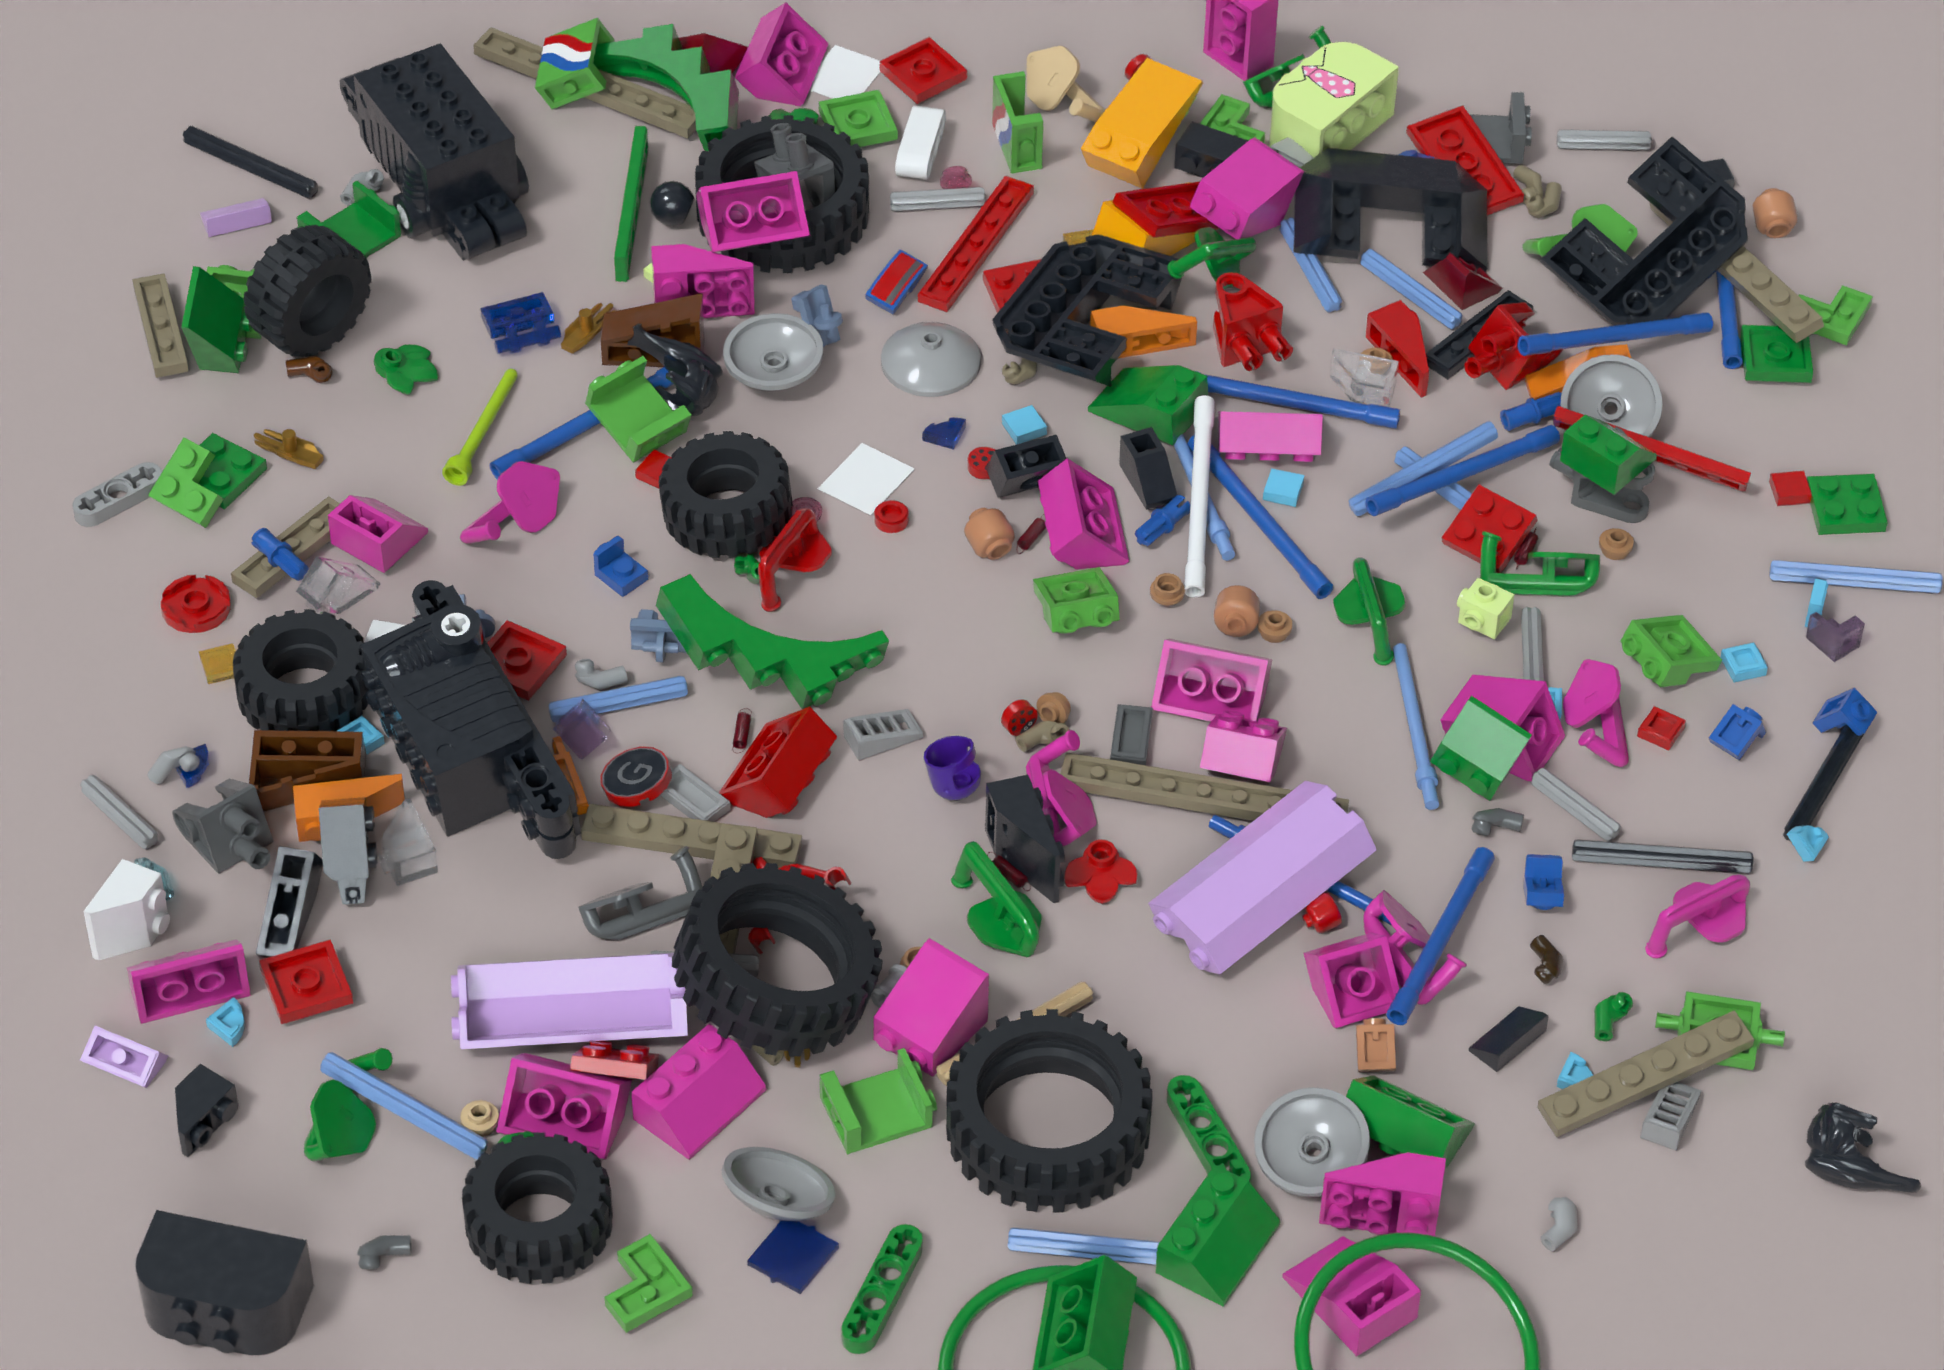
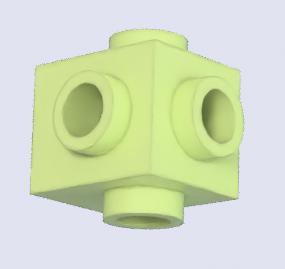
M1477 578L1469 589L1464 588L1457 600V607L1460 608L1458 623L1495 639L1512 617L1515 594Z

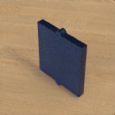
M781 1220L747 1260V1265L770 1277V1282H779L801 1294L837 1251L839 1243L816 1231L814 1225L807 1226L800 1221Z

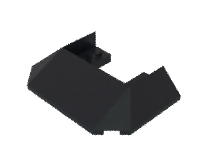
M1673 136L1628 177L1627 183L1673 222L1637 257L1632 259L1591 222L1584 218L1540 260L1545 267L1612 325L1667 319L1748 240L1745 224V198Z
M1327 148L1300 167L1304 173L1294 194V253L1358 259L1360 253V207L1422 213L1423 266H1433L1445 259L1449 253H1452L1458 259L1462 258L1469 265L1472 263L1477 268L1476 271L1479 267L1485 272L1487 271V189L1456 161Z
M1099 234L1087 236L1086 242L1070 246L1067 241L1055 243L992 319L993 326L1006 353L1111 387V366L1125 350L1126 337L1087 325L1091 320V311L1100 309L1110 295L1155 309L1159 306L1172 310L1182 278H1173L1168 272V264L1171 261H1177L1178 258Z

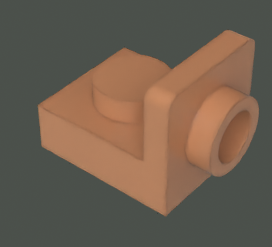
M1370 1018L1363 1020V1025H1356L1358 1072L1396 1071L1394 1024H1386V1019Z

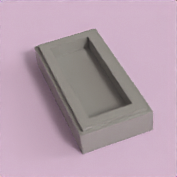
M681 764L672 769V779L667 789L660 794V796L691 819L716 822L731 810L729 800Z

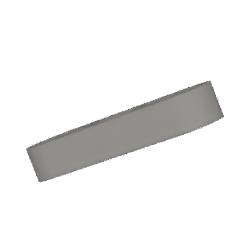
M141 463L77 496L72 504L75 521L85 527L96 526L150 498L148 494L161 475V468L155 463ZM115 491H125L127 493L121 498L110 497V494Z

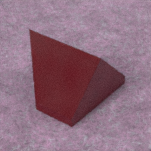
M706 33L679 38L682 49L703 48L710 66V73L731 70L733 73L742 62L748 48L747 46Z
M1449 253L1445 259L1422 272L1461 310L1498 294L1502 289L1482 268L1479 267L1476 271L1477 268L1472 263L1469 265L1462 258L1458 259L1452 253Z

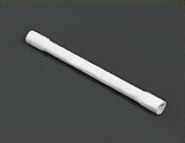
M1199 396L1195 399L1193 425L1195 434L1188 558L1185 566L1184 581L1185 594L1189 597H1200L1205 593V545L1210 452L1215 400L1210 396Z

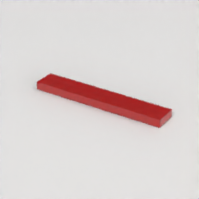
M1006 175L920 290L918 293L919 303L944 312L949 311L1034 194V185Z
M1557 406L1553 417V425L1567 430L1584 415ZM1618 427L1628 437L1656 453V462L1742 492L1747 489L1751 472Z

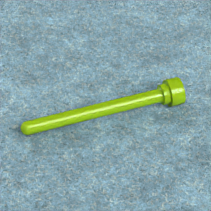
M515 369L505 371L459 454L447 460L442 469V474L449 483L461 486L468 481L473 471L471 460L518 377Z

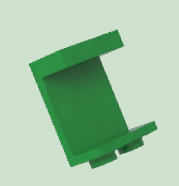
M359 181L352 183L355 203L325 221L320 222L308 211L297 216L298 227L318 225L330 228L361 251L366 258L401 237V216L398 210L393 205L387 204L378 197L374 190L366 188Z

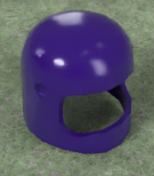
M947 736L930 744L924 752L923 758L934 792L944 799L961 800L967 798L980 785L981 770L978 764L974 762L976 750L970 738Z

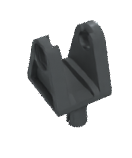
M788 123L776 124L770 129L775 147L774 155L754 162L758 177L797 171L799 183L804 179L813 208L819 206L835 194L833 162L806 143V135L803 133L792 134V127Z
M1617 426L1615 427V429L1625 434V432L1622 429L1618 428ZM1559 448L1552 455L1549 463L1550 467L1572 479L1574 485L1571 504L1626 523H1639L1648 516L1649 499L1642 490L1644 486L1651 483L1654 479L1655 467L1653 463L1642 471L1646 475L1645 477L1632 479L1613 495L1560 462L1562 448ZM1629 501L1636 502L1641 506V509L1637 511V509L1627 508L1624 503Z
M227 779L215 786V789L218 793H221L223 801L207 809L185 803L172 811L173 819L181 834L218 874L242 860L246 861L254 869H262L269 863L271 856L268 853L269 850L265 847L274 841L256 788L252 784Z

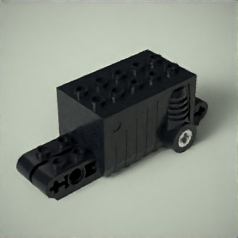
M441 43L401 58L392 59L373 66L371 69L362 70L339 80L342 96L348 105V111L359 124L360 136L370 154L374 155L377 162H380L384 171L388 173L390 179L401 192L394 195L393 206L401 216L400 227L409 238L431 231L434 237L443 234L464 261L527 236L524 218L515 206V203L520 196L529 192V183L523 164L516 155L515 137Z
M435 580L421 582L415 587L412 594L416 614L415 617H412V623L360 645L366 669L361 671V675L369 690L365 694L371 709L379 715L385 734L393 740L401 762L403 764L406 763L415 787L423 793L429 812L433 817L437 818L447 837L511 809L514 814L518 812L523 818L521 825L529 841L535 839L546 856L552 859H561L569 856L576 848V836L581 834L575 792L485 641L479 614L473 608L464 605L453 585L445 587L441 582Z

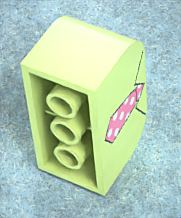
M1335 42L1321 47L1309 58L1303 59L1300 65L1289 74L1286 73L1274 87L1270 147L1283 139L1290 138L1304 148L1313 158L1327 148L1352 150L1394 115L1399 66L1358 44L1350 42Z

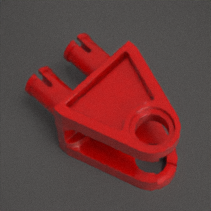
M1230 272L1219 276L1216 280L1215 289L1219 312L1216 311L1214 313L1213 330L1222 366L1227 367L1241 362L1246 371H1252L1250 362L1254 370H1256L1263 363L1262 355L1270 352L1278 362L1282 361L1278 353L1281 354L1284 360L1288 359L1293 353V347L1281 333L1283 305L1281 302L1239 273ZM1233 284V287L1238 288L1240 291L1230 293L1223 288L1226 285Z
M1525 302L1501 304L1495 308L1468 346L1475 356L1465 361L1464 368L1467 375L1471 378H1478L1490 372L1502 387L1507 390L1524 380L1526 375L1549 365L1564 349L1553 350L1543 354L1521 355L1517 346L1518 339L1521 336L1529 335L1523 328L1526 326V319L1533 316L1535 312Z

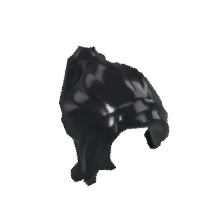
M640 323L632 327L634 335L628 340L627 345L637 346L658 359L669 372L666 373V379L674 383L676 387L675 394L665 391L662 386L655 387L656 391L673 411L684 405L691 413V417L702 414L703 410L708 408L717 396L719 390L717 379L723 373L721 366L698 347L690 343L659 337L648 333Z
M1829 1102L1818 1109L1819 1113L1812 1119L1807 1130V1144L1811 1148V1152L1805 1161V1167L1812 1173L1832 1183L1855 1189L1890 1190L1909 1193L1917 1192L1921 1189L1920 1180L1888 1172L1881 1168L1879 1163H1875L1869 1157L1863 1156L1855 1142L1865 1147L1873 1143L1869 1132L1862 1128L1873 1129L1874 1125L1877 1124V1117L1837 1102Z

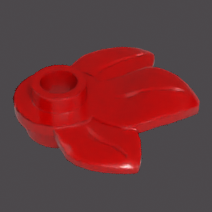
M1099 839L1088 845L1082 857L1069 862L1065 870L1064 882L1067 887L1085 886L1086 892L1092 900L1098 903H1107L1117 894L1119 884H1136L1137 869L1131 861L1119 857V852L1113 843L1108 840Z

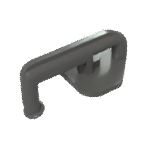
M682 847L670 857L672 861L677 863L687 892L642 908L638 894L654 888L652 882L639 883L601 896L578 907L588 932L595 937L619 940L686 916L696 892L703 888L694 860L688 852L689 847ZM613 903L615 910L627 906L629 914L601 923L596 908Z

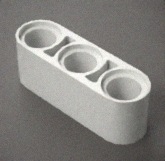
M913 105L897 154L895 169L897 176L929 179L945 127V109Z

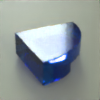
M953 417L949 418L947 422L936 425L932 423L922 432V441L954 450L966 428V419Z
M206 744L192 748L196 751L195 755L200 759V763L195 770L185 772L181 766L175 767L186 788L198 783L201 780V775L209 765Z

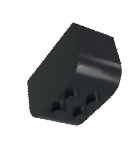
M156 1210L135 1262L144 1314L151 1329L165 1338L177 1340L184 1345L197 1344L207 1346L223 1353L236 1352L257 1356L269 1354L284 1347L295 1335L314 1287L307 1240Z

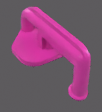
M524 461L514 463L497 480V492L501 500L461 532L460 540L463 543L471 544L490 539H499L501 529L498 524L510 514L523 531L533 533L541 530L556 516L560 483L559 472L553 468Z
M1586 659L1582 662L1563 700L1565 721L1570 726L1578 728L1600 714L1604 740L1595 734L1593 728H1589L1580 736L1578 744L1587 747L1614 766L1624 767L1628 764L1629 757L1619 700L1621 691L1619 670L1613 665Z
M1068 730L1065 735L1030 757L1026 765V773L1029 775L1033 788L1038 787L1041 791L1044 815L1049 814L1051 816L1054 826L1055 842L1060 841L1063 847L1084 835L1097 824L1093 805L1084 790L1055 770L1049 769L1050 762L1069 750L1076 751L1079 749L1080 739L1073 730ZM1057 814H1060L1067 825L1062 830H1060Z
M1738 874L1732 875L1714 885L1694 882L1679 889L1674 895L1673 905L1659 914L1650 940L1645 946L1646 953L1652 958L1663 957L1667 953L1666 941L1671 929L1685 921H1688L1702 936L1713 942H1726L1742 934L1745 929L1746 897L1750 890L1749 879L1744 875Z
M1383 890L1370 902L1363 916L1365 934L1376 933L1387 936L1397 980L1401 987H1403L1414 967V963L1403 950V947L1410 941L1424 948L1430 935L1412 914L1387 891ZM1382 913H1384L1396 930L1392 936L1378 919ZM1450 953L1447 954L1448 960L1427 980L1419 995L1417 1004L1423 1005L1430 1002L1467 964Z

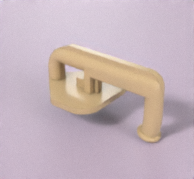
M1051 47L1031 52L1027 56V96L1038 108L1045 111L1053 110L1066 94L1073 100L1070 105V114L1073 116L1078 115L1096 122L1105 111L1075 81L1080 71V63L1077 57L1066 47Z

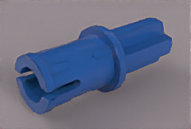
M1557 392L1536 400L1529 398L1524 404L1502 410L1500 412V419L1505 430L1510 431L1531 422L1534 424L1540 423L1542 418L1555 414L1557 406L1561 405L1562 393Z
M1177 495L1162 509L1154 510L1151 518L1135 531L1137 542L1140 545L1149 546L1162 534L1173 531L1174 524L1190 513V502L1187 501L1179 507V504L1185 497Z
M261 528L254 533L251 544L268 558L271 566H279L296 581L303 579L304 575L308 573V566L292 552L290 544L281 542L267 528Z

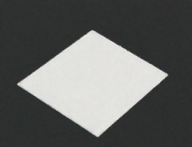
M835 45L821 61L810 91L832 99L864 93L880 73L879 60Z
M861 443L818 489L871 515L875 508L884 502L915 468Z

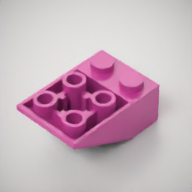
M686 244L651 246L654 303L703 293L704 318L755 315L753 263L715 252L712 253L711 251Z
M1407 1152L1325 1173L1319 1223L1331 1225L1335 1228L1369 1231L1373 1234L1419 1233L1435 1236L1446 1158Z
M1342 1236L1284 1272L1282 1277L1303 1298L1309 1284L1320 1269L1336 1254L1355 1244V1242ZM1372 1253L1356 1260L1336 1275L1321 1295L1315 1308V1313L1357 1357L1417 1319L1421 1290L1396 1264L1376 1253Z

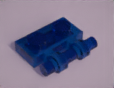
M544 292L480 308L481 318L490 338L505 337V339L494 341L497 354L508 351L513 354L521 352L523 347L535 344L544 346L550 344V340L561 338V331L558 325L547 328L545 326L554 323V313ZM533 329L532 332L517 334V332Z

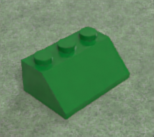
M1374 1075L1353 1079L1346 1094V1097L1362 1112L1368 1125L1370 1138L1379 1142V1149L1391 1155L1408 1152L1446 1158L1445 1168L1449 1166L1475 1124Z
M1214 1165L1158 1244L1155 1273L1224 1307L1280 1226L1281 1220L1248 1180Z
M1102 1255L1050 1276L1047 1283L1032 1370H1123L1137 1277L1107 1255Z

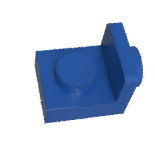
M617 535L610 541L601 544L594 551L595 576L620 596L624 597L648 580V570L624 552V539Z
M1854 687L1826 700L1812 723L1821 733L1834 727L1840 729L1847 724L1856 735L1860 736L1865 734L1877 711Z
M1732 704L1709 736V741L1740 761L1757 736L1763 738L1766 734L1762 722L1763 718L1749 707H1745L1742 710Z

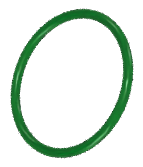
M1390 1233L1378 1235L1357 1242L1339 1252L1320 1269L1309 1284L1301 1300L1294 1330L1297 1370H1313L1310 1354L1312 1318L1321 1295L1336 1275L1356 1260L1379 1251L1403 1248L1426 1250L1449 1257L1465 1265L1494 1289L1507 1306L1519 1331L1523 1346L1525 1370H1540V1352L1534 1326L1520 1297L1508 1281L1493 1266L1474 1252L1454 1242L1427 1234Z
M1051 1265L1019 1271L999 1279L978 1292L962 1307L950 1324L940 1349L938 1370H954L956 1350L964 1331L976 1315L988 1304L1002 1295L1023 1286L1048 1282L1050 1276L1075 1266ZM1136 1285L1134 1302L1144 1309L1162 1329L1172 1349L1176 1370H1191L1188 1347L1175 1320L1153 1296Z

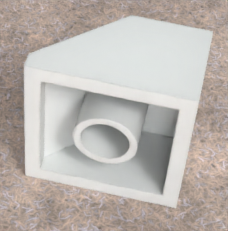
M124 859L120 861L83 911L92 958L103 960L150 947L159 934L162 935L166 931L170 922V915L167 910L166 892L164 891L161 873Z

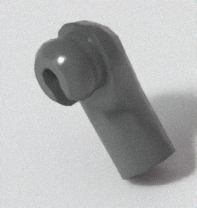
M1501 808L1478 811L1472 818L1474 820L1472 831L1479 835L1488 836L1491 832V826L1494 825L1520 832L1524 814Z
M382 1235L363 1244L357 1252V1255H360L359 1267L361 1269H377L380 1265L379 1255H411V1235Z

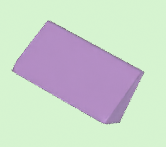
M263 198L200 213L208 237L272 222L269 204Z
M94 1026L80 1061L147 1088L165 1064L168 1055Z

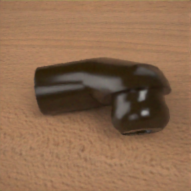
M1544 935L1534 938L1530 948L1537 954L1542 963L1535 968L1534 974L1544 984H1549L1554 977L1558 978L1561 975L1563 957Z

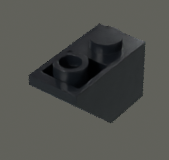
M1150 427L1120 436L1119 465L1145 509L1148 510L1165 505L1177 496L1166 450L1153 428Z
M201 1063L175 1087L177 1125L182 1154L189 1157L198 1147H203L209 1141L211 1135L224 1122H228L233 1118L239 1108L235 1084Z

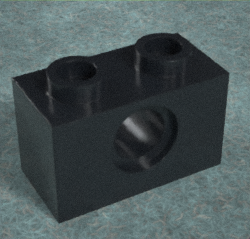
M1056 434L995 450L986 470L997 497L1000 498L1039 488L1038 480L1067 458Z

